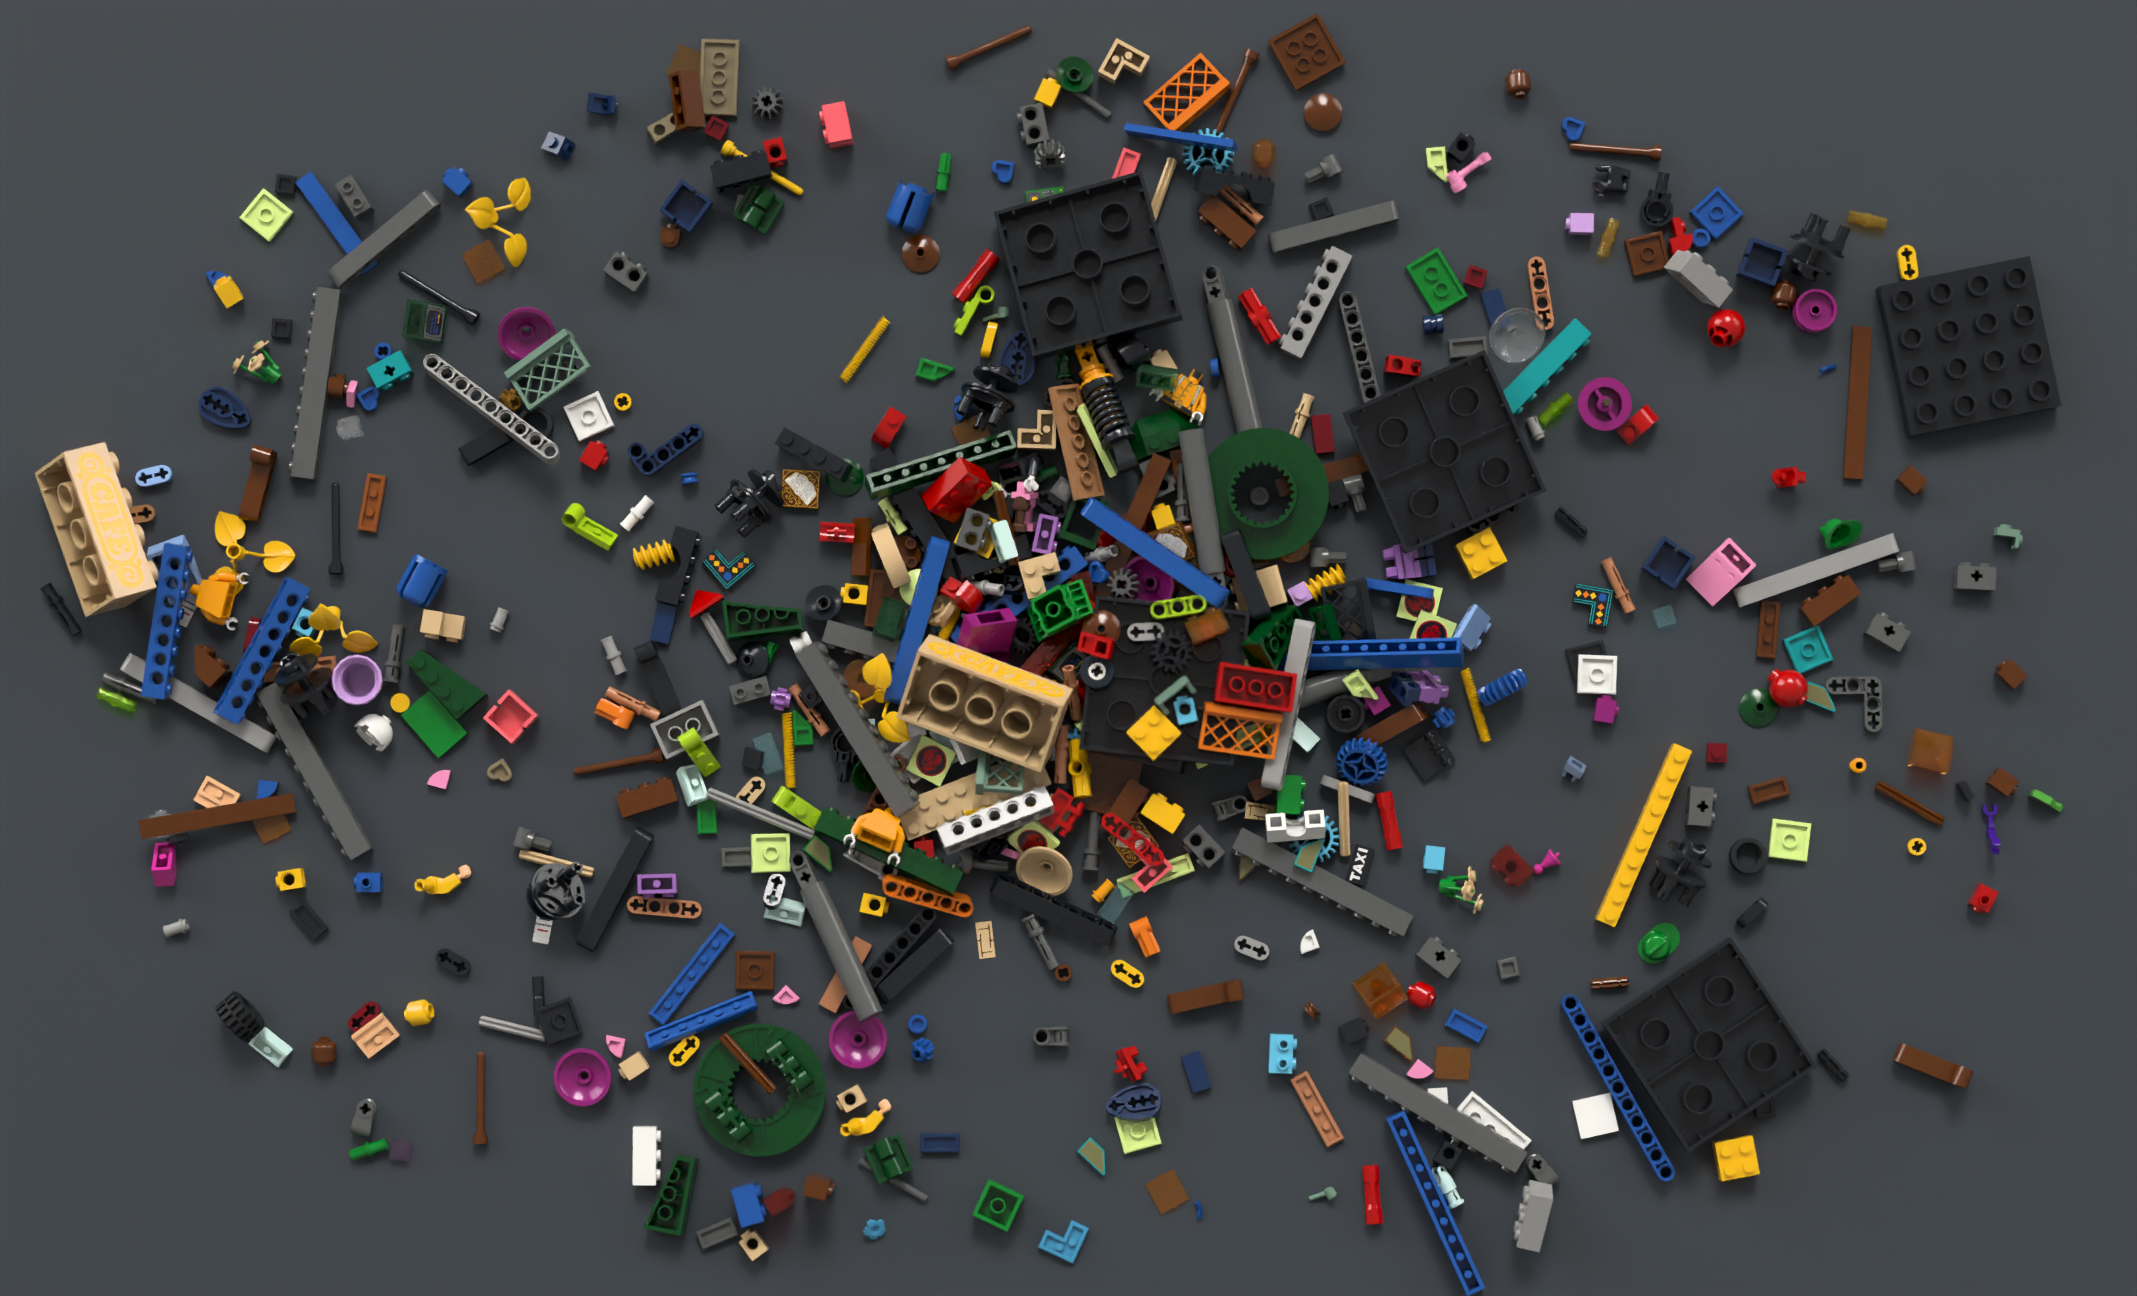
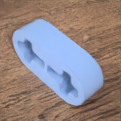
M159 465L138 471L135 480L142 487H150L169 482L173 477V472L170 467ZM161 469H164V471H168V474L165 475V479H163V477L161 476L156 477V474L162 472ZM144 473L147 476L152 475L153 477L147 479V483H145L144 481H140V478L143 477Z

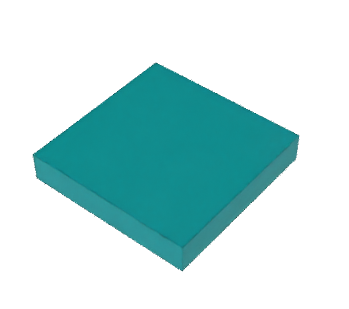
M1819 625L1782 640L1795 670L1801 674L1834 660Z

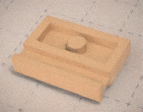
M206 776L193 800L206 808L237 803L242 794L210 776Z
M381 1013L351 1035V1038L357 1043L364 1054L370 1058L400 1034L384 1014Z

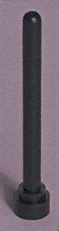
M399 271V277L463 315V318L470 325L473 326L479 319L480 312L477 310L466 309L406 271Z
M337 482L332 484V562L328 566V574H344V566L340 562V493Z

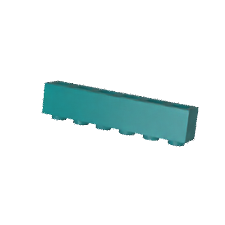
M1576 318L1503 391L1515 416L1524 409L1522 404L1526 400L1530 403L1537 396L1535 391L1539 387L1544 389L1550 382L1548 378L1553 373L1557 375L1564 368L1562 364L1566 360L1570 362L1577 355L1575 351L1579 346L1584 348L1591 341L1588 337L1592 333Z

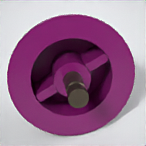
M1601 377L1590 381L1582 389L1578 398V409L1584 422L1590 427L1601 431H1609L1620 427L1628 419L1632 408V400L1627 388L1618 380L1609 377Z

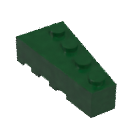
M722 601L728 642L805 632L801 609Z
M1296 605L1276 606L1272 610V615L1266 617L1241 643V647L1252 667L1277 670L1290 646L1295 620H1303Z
M420 649L406 661L457 720L462 719L488 696L487 693L424 650Z
M682 1154L675 1156L663 1187L660 1189L647 1222H645L644 1229L679 1236L685 1234L699 1158Z

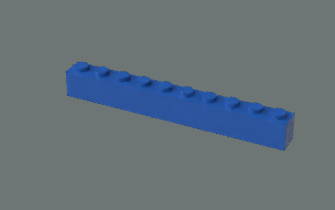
M1461 637L1313 641L1307 670L1463 667L1464 650ZM1288 653L1283 657L1276 671L1285 670Z
M1401 1110L1386 1117L1385 1119L1465 1294L1469 1296L1484 1289L1483 1282L1405 1111Z

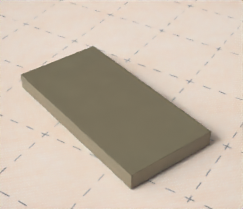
M701 39L700 89L703 99L704 116L737 117L740 40Z

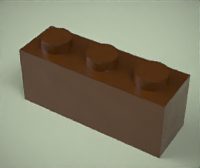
M678 70L669 74L676 131H697L706 127L698 71Z
M1211 195L1198 210L1199 220L1205 225L1209 223L1214 227V233L1219 237L1224 236L1228 239L1227 243L1235 250L1238 248L1241 251L1256 234V230L1214 195Z
M1842 575L1837 576L1832 580L1834 584L1830 587L1823 586L1816 591L1818 595L1813 599L1809 596L1801 602L1802 606L1798 609L1811 627H1815L1861 594L1849 575L1844 577Z
M665 776L656 779L657 783L652 785L646 782L637 785L638 789L631 791L630 788L619 791L620 795H617L616 799L622 818L679 801L673 779H668Z
M1130 778L1108 813L1115 814L1127 824L1131 820L1135 821L1140 814V811H1138L1141 804L1145 805L1150 798L1148 794L1149 789ZM1107 817L1105 819L1107 822L1106 826L1112 825L1116 829L1113 832L1116 833L1117 829L1123 824L1119 822V825H1117L1113 821L1114 817L1110 819ZM1101 823V825H1100L1099 827H1100L1101 829L1105 830L1106 832H1108V831L1102 826V823ZM1123 828L1120 831V837L1124 838L1129 829Z
M810 1172L807 1175L802 1195L825 1201L833 1193L835 1183L832 1182V1177Z

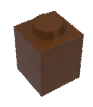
M1912 465L1908 466L1895 479L1911 496L1916 493L1918 495L1921 494L1926 488L1924 484L1928 481Z
M2012 659L2002 660L1996 666L1998 670L1994 673L2010 690L2015 689L2028 676Z
M1998 767L1986 781V784L2002 796L2007 797L2009 794L2012 796L2015 793L2019 780L2001 767Z
M1262 777L1246 784L1254 801L1272 793L1271 789L1261 786Z

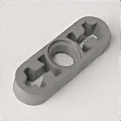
M1323 775L1320 784L1338 791V782L1342 781ZM1348 784L1350 796L1369 803L1373 802L1375 794Z

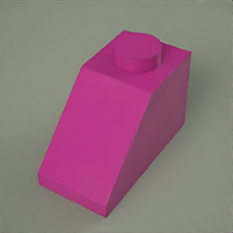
M155 843L151 868L155 887L175 886L177 872L175 845L169 846L168 843Z

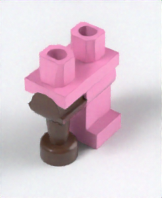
M1025 480L1017 482V491L1011 493V498H1015L1012 504L1015 510V521L1012 524V530L1018 532L1036 531L1037 523L1032 522V517L1039 492H1034L1033 488L1029 492L1024 486Z

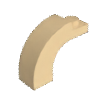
M888 523L877 525L871 529L872 538L893 588L911 582Z

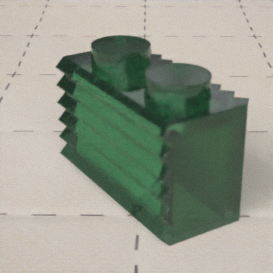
M1142 364L1137 369V387H1147L1148 389L1151 387V389L1155 388L1156 390L1162 389L1163 391L1172 392L1178 386L1179 369Z
M885 596L873 628L872 636L893 643L895 638H900L903 627H900L901 621H906L909 612L906 609L907 603Z

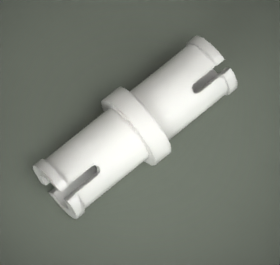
M645 495L635 508L632 507L630 509L631 512L620 524L627 531H630L639 519L642 520L644 518L643 515L654 502Z

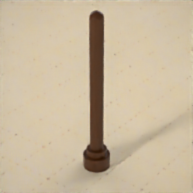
M1025 26L959 56L951 54L945 57L950 71L958 69L962 62L1030 33L1032 28L1031 26Z
M1245 49L1243 54L1244 64L1216 125V136H1219L1224 129L1251 64L1257 62L1260 54L1253 50Z
M1571 143L1569 145L1570 150L1649 156L1652 161H1660L1662 146L1658 145L1649 147V149Z
M656 748L650 754L578 767L573 770V773L575 775H582L649 761L659 764L665 762V756L661 748Z
M479 1051L477 1053V1132L473 1136V1144H488V1136L484 1132L485 1053Z

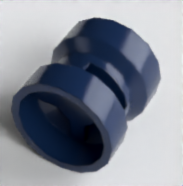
M1442 314L1435 315V317H1422L1424 335L1431 334L1432 332L1444 333Z

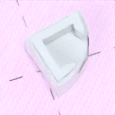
M1313 929L1308 931L1301 940V954L1320 948Z

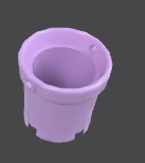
M362 655L348 656L341 660L333 671V690L341 700L348 704H368L382 689L383 679L381 670L376 662L369 657Z

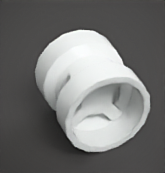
M807 631L801 633L800 637L789 639L795 654L812 643Z

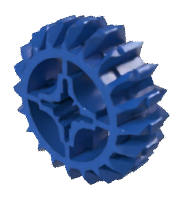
M1515 669L1478 689V698L1484 706H1489L1527 686V677L1521 669Z
M1354 737L1352 741L1348 740L1345 742V745H1342L1337 753L1336 765H1338V772H1342L1341 778L1347 777V782L1353 781L1354 786L1357 783H1360L1361 787L1365 783L1369 787L1372 783L1377 784L1387 771L1388 759H1386V753L1382 752L1383 747H1377V742L1370 743V738L1364 741L1363 737H1361L1358 741Z

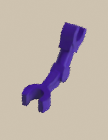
M1992 804L1993 809L1991 812H1988L1987 805H1982V813L1987 816L1988 829H1986V835L1990 841L1991 854H2000L1999 847H2001V843L1998 837H1996L1993 823V815L1997 813L1998 807L1996 804Z

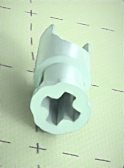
M1443 1165L1438 1166V1168L1434 1167L1431 1171L1442 1195L1445 1196L1449 1204L1448 1208L1452 1209L1462 1204L1464 1199L1460 1198L1456 1190L1457 1186Z

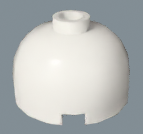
M368 714L354 725V727H358L356 731L360 737L370 746L374 743L378 751L382 752L393 738L391 721L385 715Z

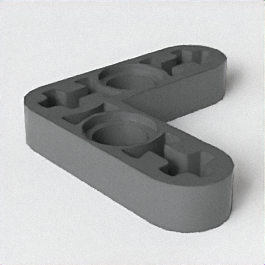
M1832 677L1826 680L1824 687L1829 694H1863L1864 728L1869 732H1877L1881 729L1882 685L1877 677ZM1832 680L1835 681V684H1843L1842 680H1845L1843 685L1845 692H1842L1843 687L1835 688V691H1833L1832 688H1829V684L1833 682ZM1851 680H1855L1858 683V688L1855 691H1851L1848 688V683ZM1871 680H1873V683H1877V687L1873 688V694L1877 693L1878 696L1867 697V693H1871V687H1867ZM1870 699H1875L1878 703L1875 710H1871L1867 706ZM1867 712H1878V716L1874 715V721L1878 722L1874 729L1868 725V722L1872 720V715L1868 716Z

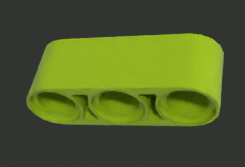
M1200 595L1157 601L1152 604L1150 613L1156 620L1196 615L1205 610L1206 600ZM1200 600L1203 603V607L1196 610L1192 607V602ZM1181 603L1184 609L1182 612L1177 613L1173 610V605ZM1162 606L1165 612L1163 615L1158 616L1154 613V608Z

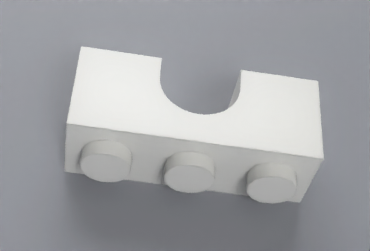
M1324 810L1304 811V816L1297 820L1287 819L1285 813L1266 814L1267 843L1325 838Z

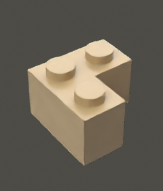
M1116 38L1098 70V76L1115 84L1123 68L1141 77L1150 61V56Z
M1038 410L1037 429L1018 428L1017 450L1056 451V421L1053 410Z
M1056 552L1018 562L1029 601L1046 592L1043 581L1044 577L1061 573Z
M424 609L420 632L424 633V637L439 640V636L447 637L446 641L457 643L458 639L463 640L467 617Z

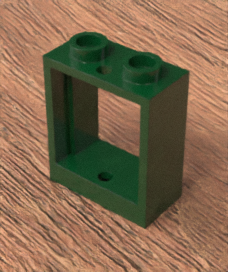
M1072 499L1059 538L1095 551L1102 531L1100 527L1097 528L1093 541L1066 531L1077 501L1086 504L1089 500L1074 501ZM1097 499L1099 502L1107 506L1108 502L1103 501L1101 499Z

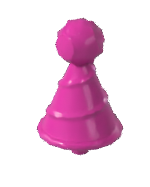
M1549 849L1543 862L1534 866V872L1542 874L1543 868L1561 865L1558 859L1560 853L1554 854Z

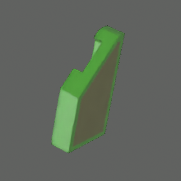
M2037 789L2031 790L2029 797L2061 813L2063 809L2062 804Z

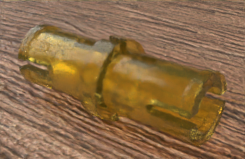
M1852 210L1848 212L1847 222L1862 224L1866 228L1868 226L1882 230L1886 228L1887 218L1874 216L1869 212L1866 214Z
M1612 218L1608 219L1605 232L1601 234L1600 238L1602 240L1596 253L1598 256L1602 255L1603 258H1608L1612 243L1616 240L1615 234L1620 224V221H1614L1615 219Z

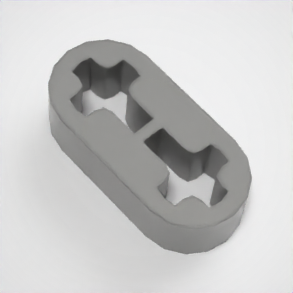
M1156 622L1135 623L1129 626L1127 634L1132 641H1155L1154 634L1147 633V630H1153V626H1157L1158 630L1164 632V628ZM1134 627H1138L1139 631L1145 630V634H1139L1138 638H1134L1130 631H1133ZM1158 633V638H1161V633Z
M1239 936L1234 941L1235 949L1242 954L1257 960H1264L1269 955L1268 946L1247 936ZM1246 939V944L1251 945V948L1244 947L1243 950H1240V945L1237 944L1238 941ZM1263 946L1266 954L1258 957V953L1252 949L1253 947L1260 948Z

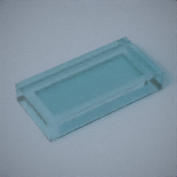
M771 732L754 738L755 748L764 751L762 766L765 775L784 769Z
M1118 882L1097 914L1114 924L1135 892L1121 882Z

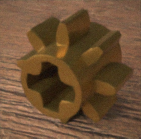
M511 388L508 391L504 389L503 393L498 396L499 402L509 410L517 412V409L522 406L521 397L517 394V390Z

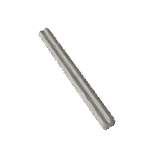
M709 788L706 797L809 840L813 838L815 833L811 828L713 788Z

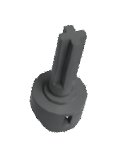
M969 848L958 851L960 856L955 865L962 869L961 872L964 874H969L972 867L1007 872L1008 861L990 859L980 862L976 857H973Z

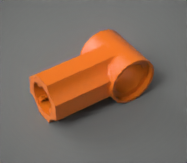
M603 698L598 702L594 712L628 730L636 714L621 705L617 706Z
M1147 916L1129 923L1145 958L1160 951Z

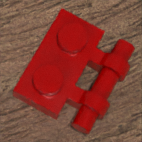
M1058 788L1051 798L1055 813L1038 821L1052 830L1055 829L1057 824L1060 825L1062 829L1058 834L1065 838L1068 832H1071L1074 828L1072 826L1077 818L1083 814L1082 810L1086 805L1079 801L1076 807H1073L1070 804L1074 797ZM1066 810H1069L1072 813L1067 821L1064 822L1061 818Z

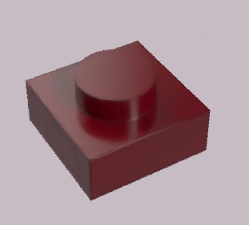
M712 115L704 133L721 142L730 125Z
M1469 265L1463 284L1482 289L1488 271Z
M1707 743L1706 762L1727 763V743Z

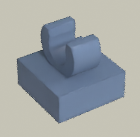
M1570 756L1565 763L1562 776L1570 773L1573 775L1571 781L1574 782L1576 778H1581L1586 765Z

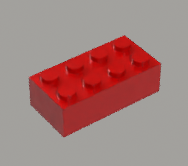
M1220 662L1217 668L1213 702L1292 713L1297 674Z

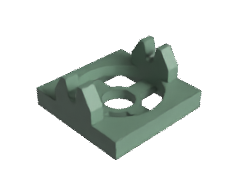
M1183 676L1155 698L1154 703L1167 715L1170 712L1164 703L1184 687L1191 694H1194L1196 690L1187 677Z

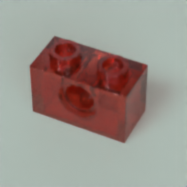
M1505 844L1489 859L1492 862L1490 866L1497 873L1501 871L1506 876L1504 880L1511 887L1513 885L1519 887L1534 872L1509 844ZM1509 861L1515 863L1516 867L1513 872L1506 870V864Z
M784 1185L766 1196L763 1202L773 1217L793 1205L795 1194L790 1187L786 1188Z

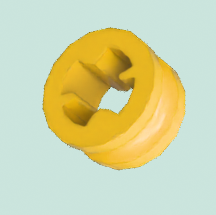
M620 393L615 397L614 404L618 410L626 411L631 407L632 401L629 395ZM626 397L628 405L620 407L618 399Z
M1920 838L1911 839L1907 845L1909 853L1912 855L1923 854L1926 850V843ZM1915 841H1918L1917 844L1922 846L1919 848V852L1912 849Z

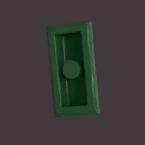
M1331 603L1308 609L1312 622H1316L1315 633L1318 641H1337L1342 639Z

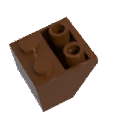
M197 644L195 646V675L208 687L217 689L232 673L229 669L230 665L224 659L217 658L215 656L216 652L210 646Z

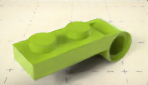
M980 287L974 299L972 298L971 302H966L962 310L965 312L962 319L958 318L953 326L956 329L954 331L956 335L963 336L980 303L989 305L994 301L995 295L991 287ZM983 291L991 293L989 300H983L980 297Z
M572 503L562 515V523L577 534L608 551L618 535L584 516L585 509L578 503Z
M694 727L677 737L704 777H707L721 767Z
M782 785L771 801L814 830L821 811Z

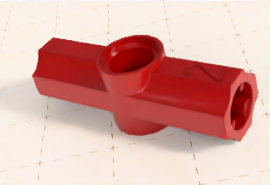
M1253 288L1240 294L1238 298L1247 311L1250 322L1255 329L1257 328L1266 345L1268 346L1280 339L1281 335L1273 324L1269 311L1265 305H1262Z

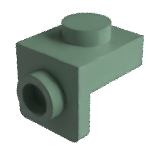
M2000 524V527L1994 528L1993 536L2012 538L2011 550H2017L2022 545L2023 535H2020L2021 530L2011 529V525Z

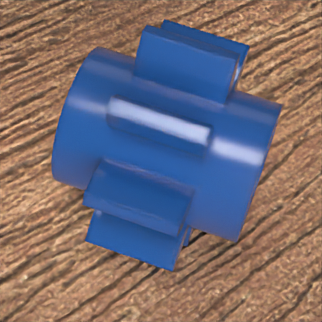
M1443 706L1432 714L1435 717L1432 722L1436 728L1441 726L1444 730L1455 722L1452 717L1456 714L1451 708L1446 709Z
M921 1037L911 1044L913 1047L911 1054L915 1060H922L924 1063L934 1056L932 1051L935 1048L930 1040Z

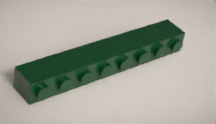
M1008 430L868 474L865 477L864 484L870 499L875 500L937 480L959 457L977 466H982L1014 456L1017 446L1011 431Z
M823 808L814 831L844 845V837L851 834L850 830L856 819L848 815L845 818L839 815L840 812L834 808ZM856 835V844L851 849L888 865L887 860L893 854V850L889 853L857 839L858 835ZM847 840L845 846L850 848L853 840ZM906 842L903 844L901 853L899 852L898 854L900 861L896 867L897 860L895 858L890 859L888 866L952 896L955 895L964 876L960 867L953 864L948 866L944 864V860L936 856L931 858L922 849L916 848L914 850L909 848V844Z

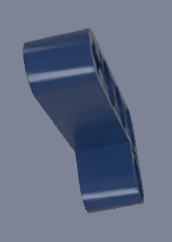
M690 424L649 454L641 443L636 442L628 447V455L645 476H653L700 442L704 437V431L698 424ZM692 429H699V431L697 432L698 437L691 436L689 438V440L691 441L690 443H688L686 438L683 437V435L685 434L687 437H689L692 434ZM680 439L683 440L684 447L676 449L674 447L675 442ZM635 447H641L642 453L638 457L632 454ZM662 451L669 453V457L665 461L659 459V454ZM647 462L653 463V470L650 472H645L643 468Z

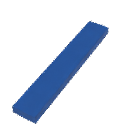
M1126 123L1124 126V131L1130 136L1237 152L1238 145L1232 139Z
M309 172L295 182L347 254L362 243L359 236L312 172ZM377 261L367 268L362 275L378 265Z
M719 923L648 1014L664 1025L736 934L722 923Z
M752 991L644 1033L648 1048L652 1052L758 1010V1006Z

